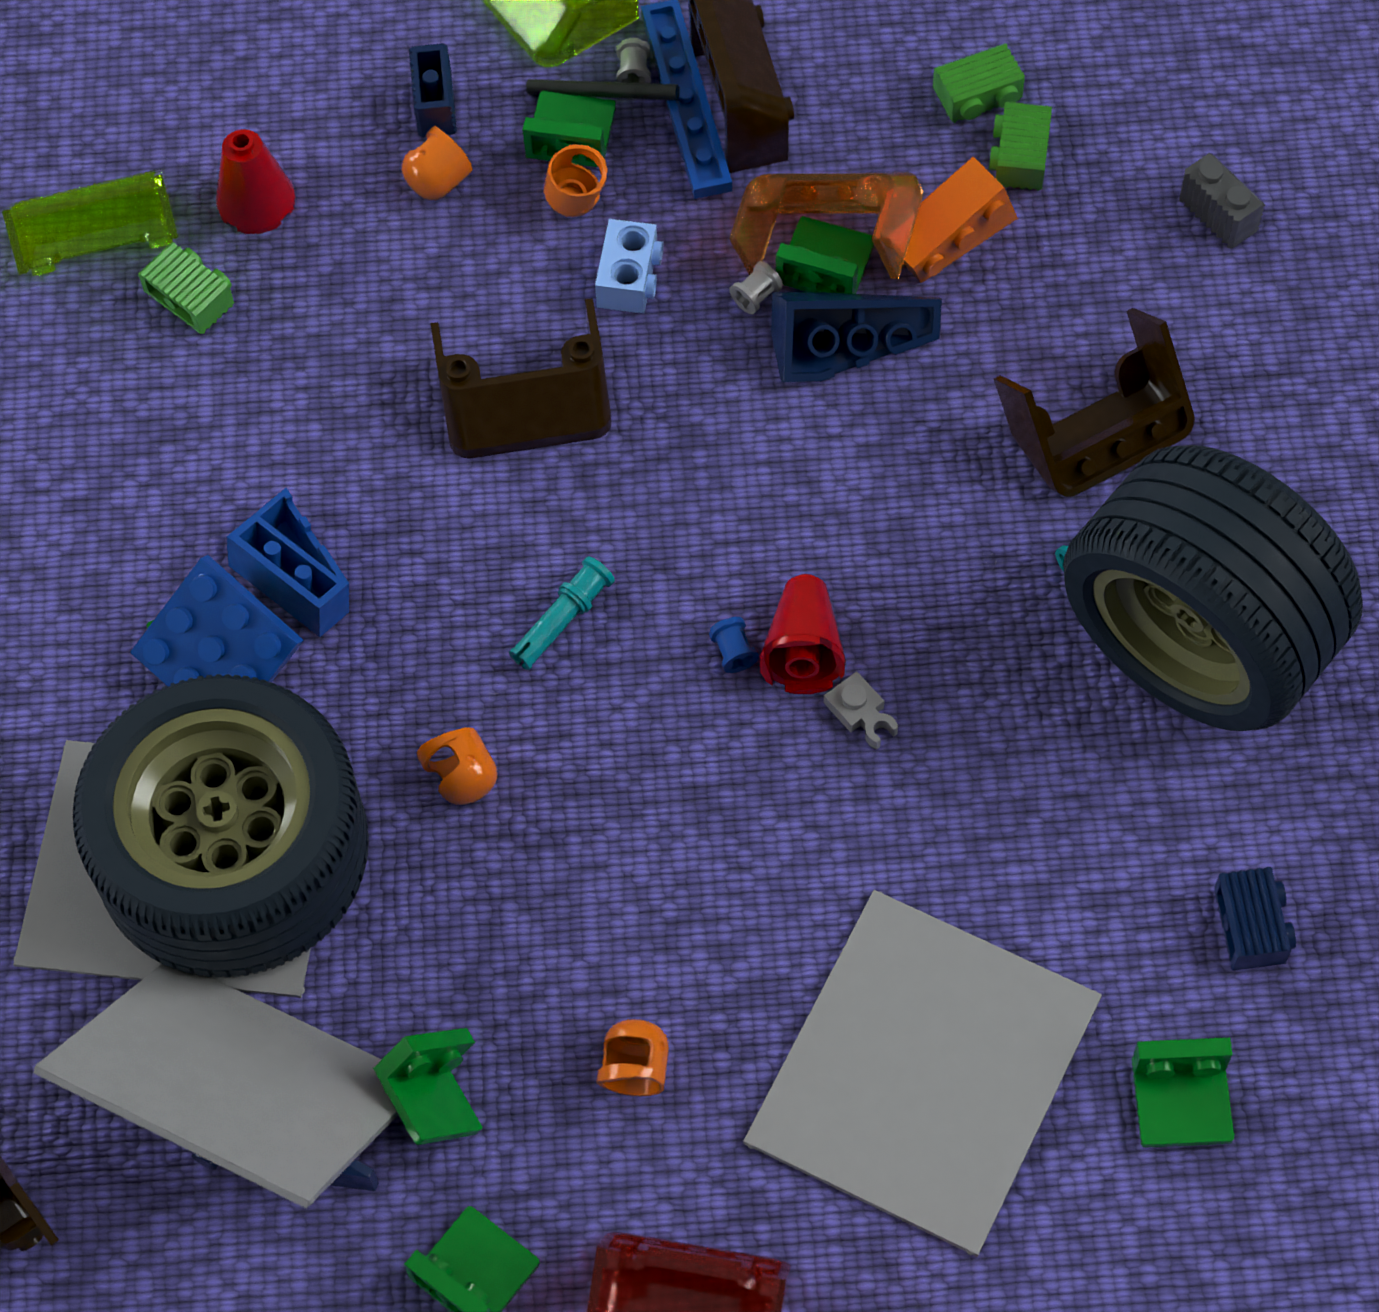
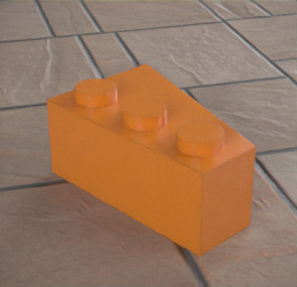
M973 156L887 232L883 238L895 257L920 283H923L1017 220L1018 217L1004 186Z

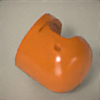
M434 126L427 132V140L421 146L410 150L405 155L401 168L403 177L410 188L427 200H438L445 197L473 170L471 162L458 144L441 129Z
M574 144L561 149L553 155L547 169L544 194L547 203L554 211L563 216L578 217L583 216L594 208L599 200L600 192L605 186L608 170L605 158L598 150L587 145ZM582 154L592 159L599 167L601 173L600 182H598V179L590 170L572 163L573 156Z
M464 727L449 731L430 739L417 750V758L423 769L427 772H436L443 779L438 786V792L451 804L466 805L474 803L486 796L496 783V764L474 728ZM443 747L451 748L455 754L445 760L429 761Z
M628 1019L613 1025L605 1035L603 1064L598 1070L597 1085L612 1092L630 1096H652L664 1091L669 1054L668 1039L664 1031L659 1026L640 1019Z

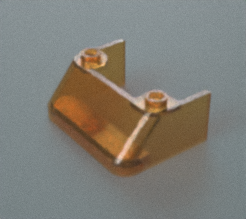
M906 171L788 172L760 175L750 181L745 188L729 240L750 275L753 273L754 266L759 261L764 260L778 214L879 213L872 241L891 279H899L922 201L923 190L917 177L913 173Z

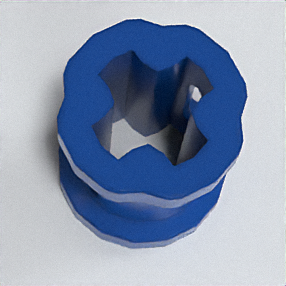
M737 616L717 622L710 628L709 632L711 641L717 643L723 656L722 667L727 673L746 670L759 659L757 649L750 646L744 632L746 627L744 619Z

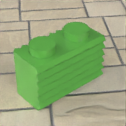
M1004 43L935 67L933 89L950 120L956 123L958 120L963 119L972 120L986 110H992L994 107L998 108L1000 106L1004 108L1005 101H1019L1023 97L1025 77L1017 61H1015L1014 55L1011 54V50Z
M1005 101L1004 115H995L993 138L1000 139V146L991 147L989 170H996V179L1006 188L1012 186L1013 188L1020 187L1021 189L1028 188L1029 190L1036 189L1037 191L1042 189L1052 106Z
M172 242L138 273L144 292L200 334H204L206 329L211 327L212 323H216L223 313H227L228 308L233 307L234 300L230 289L232 284L228 277L218 269L211 271L209 268H206L201 258L188 247L182 250L180 246Z

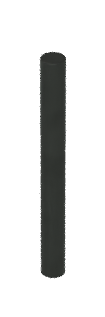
M528 79L526 84L528 95H539L541 91L587 97L678 100L680 92L678 84Z

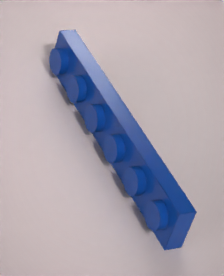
M668 0L641 6V17L660 83L679 85V99L666 100V104L693 197L698 199L731 192L732 179L679 0Z

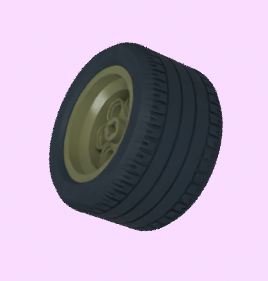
M1198 445L1164 447L1144 457L1072 539L1064 557V580L1068 600L1079 622L1100 650L1131 680L1167 706L1196 721L1230 731L1265 729L1276 725L1287 717L1353 636L1362 617L1363 601L1356 567L1344 544L1323 517L1299 494L1272 474L1243 458L1211 447Z
M216 674L213 677L212 675H207L205 678L198 676L197 679L192 677L188 678V681L180 680L177 684L171 683L169 687L163 686L159 691L156 689L153 691V694H147L144 699L137 700L135 705L131 704L128 710L122 711V715H118L115 721L108 725V729H105L102 732V736L98 737L97 743H94L92 751L88 753L87 759L83 763V768H81L80 776L77 780L73 802V830L81 861L116 926L133 945L156 961L174 969L178 968L179 971L189 974L196 973L198 976L204 975L207 977L215 975L217 978L222 976L230 978L231 975H234V977H240V975L248 976L249 973L257 974L260 971H267L268 968L274 969L278 965L282 966L284 962H290L293 958L300 957L302 952H307L311 947L316 946L318 941H322L324 936L331 932V928L336 927L337 923L343 918V914H346L360 887V882L363 879L368 857V824L346 749L332 725L317 709L299 695L280 685L277 686L275 683H268L266 680H259L255 677L250 679L248 676L241 677L240 675L231 676L230 674H225L222 676L221 674ZM255 792L266 793L259 800H248ZM222 815V820L214 821L216 816ZM260 832H274L267 840H254ZM185 846H196L195 850L187 856L177 855L180 849ZM237 859L236 864L229 869L218 868L224 860Z

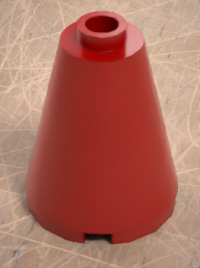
M247 129L236 130L230 133L222 144L216 195L217 209L221 219L226 224L228 222L235 226L237 231L244 234H262L275 230L282 225L281 220L288 213L291 215L294 210L295 192L293 185L257 133Z
M801 574L789 579L785 584L760 654V673L765 681L772 686L773 680L785 685V692L792 694L824 692L833 687V681L839 676L840 679L843 678L845 675L846 659L826 584L823 580L811 574Z

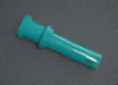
M587 556L582 561L583 567L569 583L563 582L561 584L557 600L516 646L509 651L510 657L518 665L523 661L522 668L530 670L536 660L578 613H587L592 608L591 602L605 586L611 587L615 582L612 573L600 561Z

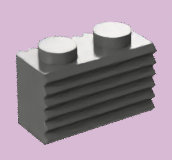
M1208 153L1185 169L1179 202H1185L1184 207H1190V212H1195V217H1199L1200 222L1206 223V227L1211 228V233H1217L1216 238H1222V243H1227V248L1233 249L1258 231L1260 228L1258 226L1261 224V216L1263 215L1262 212L1266 204L1212 153Z

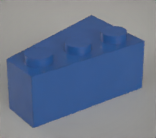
M287 488L283 489L227 536L228 566L317 636L321 637L349 613V582L324 544L321 545L313 534L311 524L305 516L302 517L294 505L292 495Z

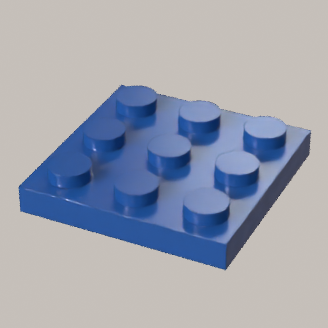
M206 555L199 559L130 653L168 687L171 686V683H179L180 680L188 681V678L193 677V679H197L198 676L205 678L207 675H212L213 677L216 674H221L222 676L225 674H230L231 676L240 675L241 677L248 676L250 679L255 677L259 680H266L269 683L275 679L304 640L214 559Z

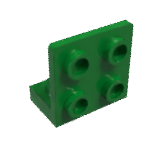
M541 91L534 118L525 117L523 139L526 158L550 161L556 152L574 144L587 145L594 148L605 158L616 111V101ZM577 154L572 158V163L576 165L599 168L592 159L585 155Z
M802 216L799 219L790 244L781 243L776 254V272L779 274L783 285L806 292L856 294L874 249L876 237Z
M467 1027L404 1036L373 1068L383 1085L385 1093L402 1119L406 1131L417 1145L476 1135L482 1129L481 1123L451 1073V1070L463 1062L462 1055L475 1043Z
M1230 1037L1137 1042L1132 1057V1068L1142 1147L1231 1144L1233 1142L1234 1130L1226 1073L1232 1057Z
M468 1206L426 1257L416 1249L404 1265L410 1280L451 1312H502L539 1267L540 1261L538 1257L472 1206Z

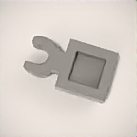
M857 671L824 695L823 703L851 733L860 726L865 730V740L870 747L877 750L881 746V739L874 732L878 728L888 730L893 737L897 735L898 724L896 720L888 714L879 713L884 709V700Z

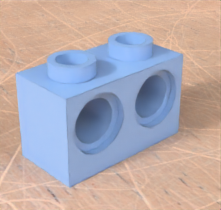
M609 219L595 283L597 308L645 313L647 298L654 299L656 292L657 275L652 274L654 265H661L663 256V241H657V228L655 224Z

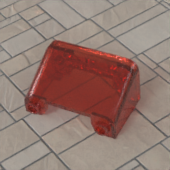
M610 1232L605 1234L596 1248L587 1312H784L791 1265L785 1261L770 1257L630 1233Z

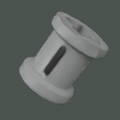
M638 38L622 40L616 47V56L620 60V69L616 74L617 82L650 83L651 72L647 69L650 45Z
M759 261L754 266L753 273L741 283L735 282L730 287V294L734 302L744 312L754 314L759 310V304L772 292H779L782 289L783 282L779 274L769 264Z

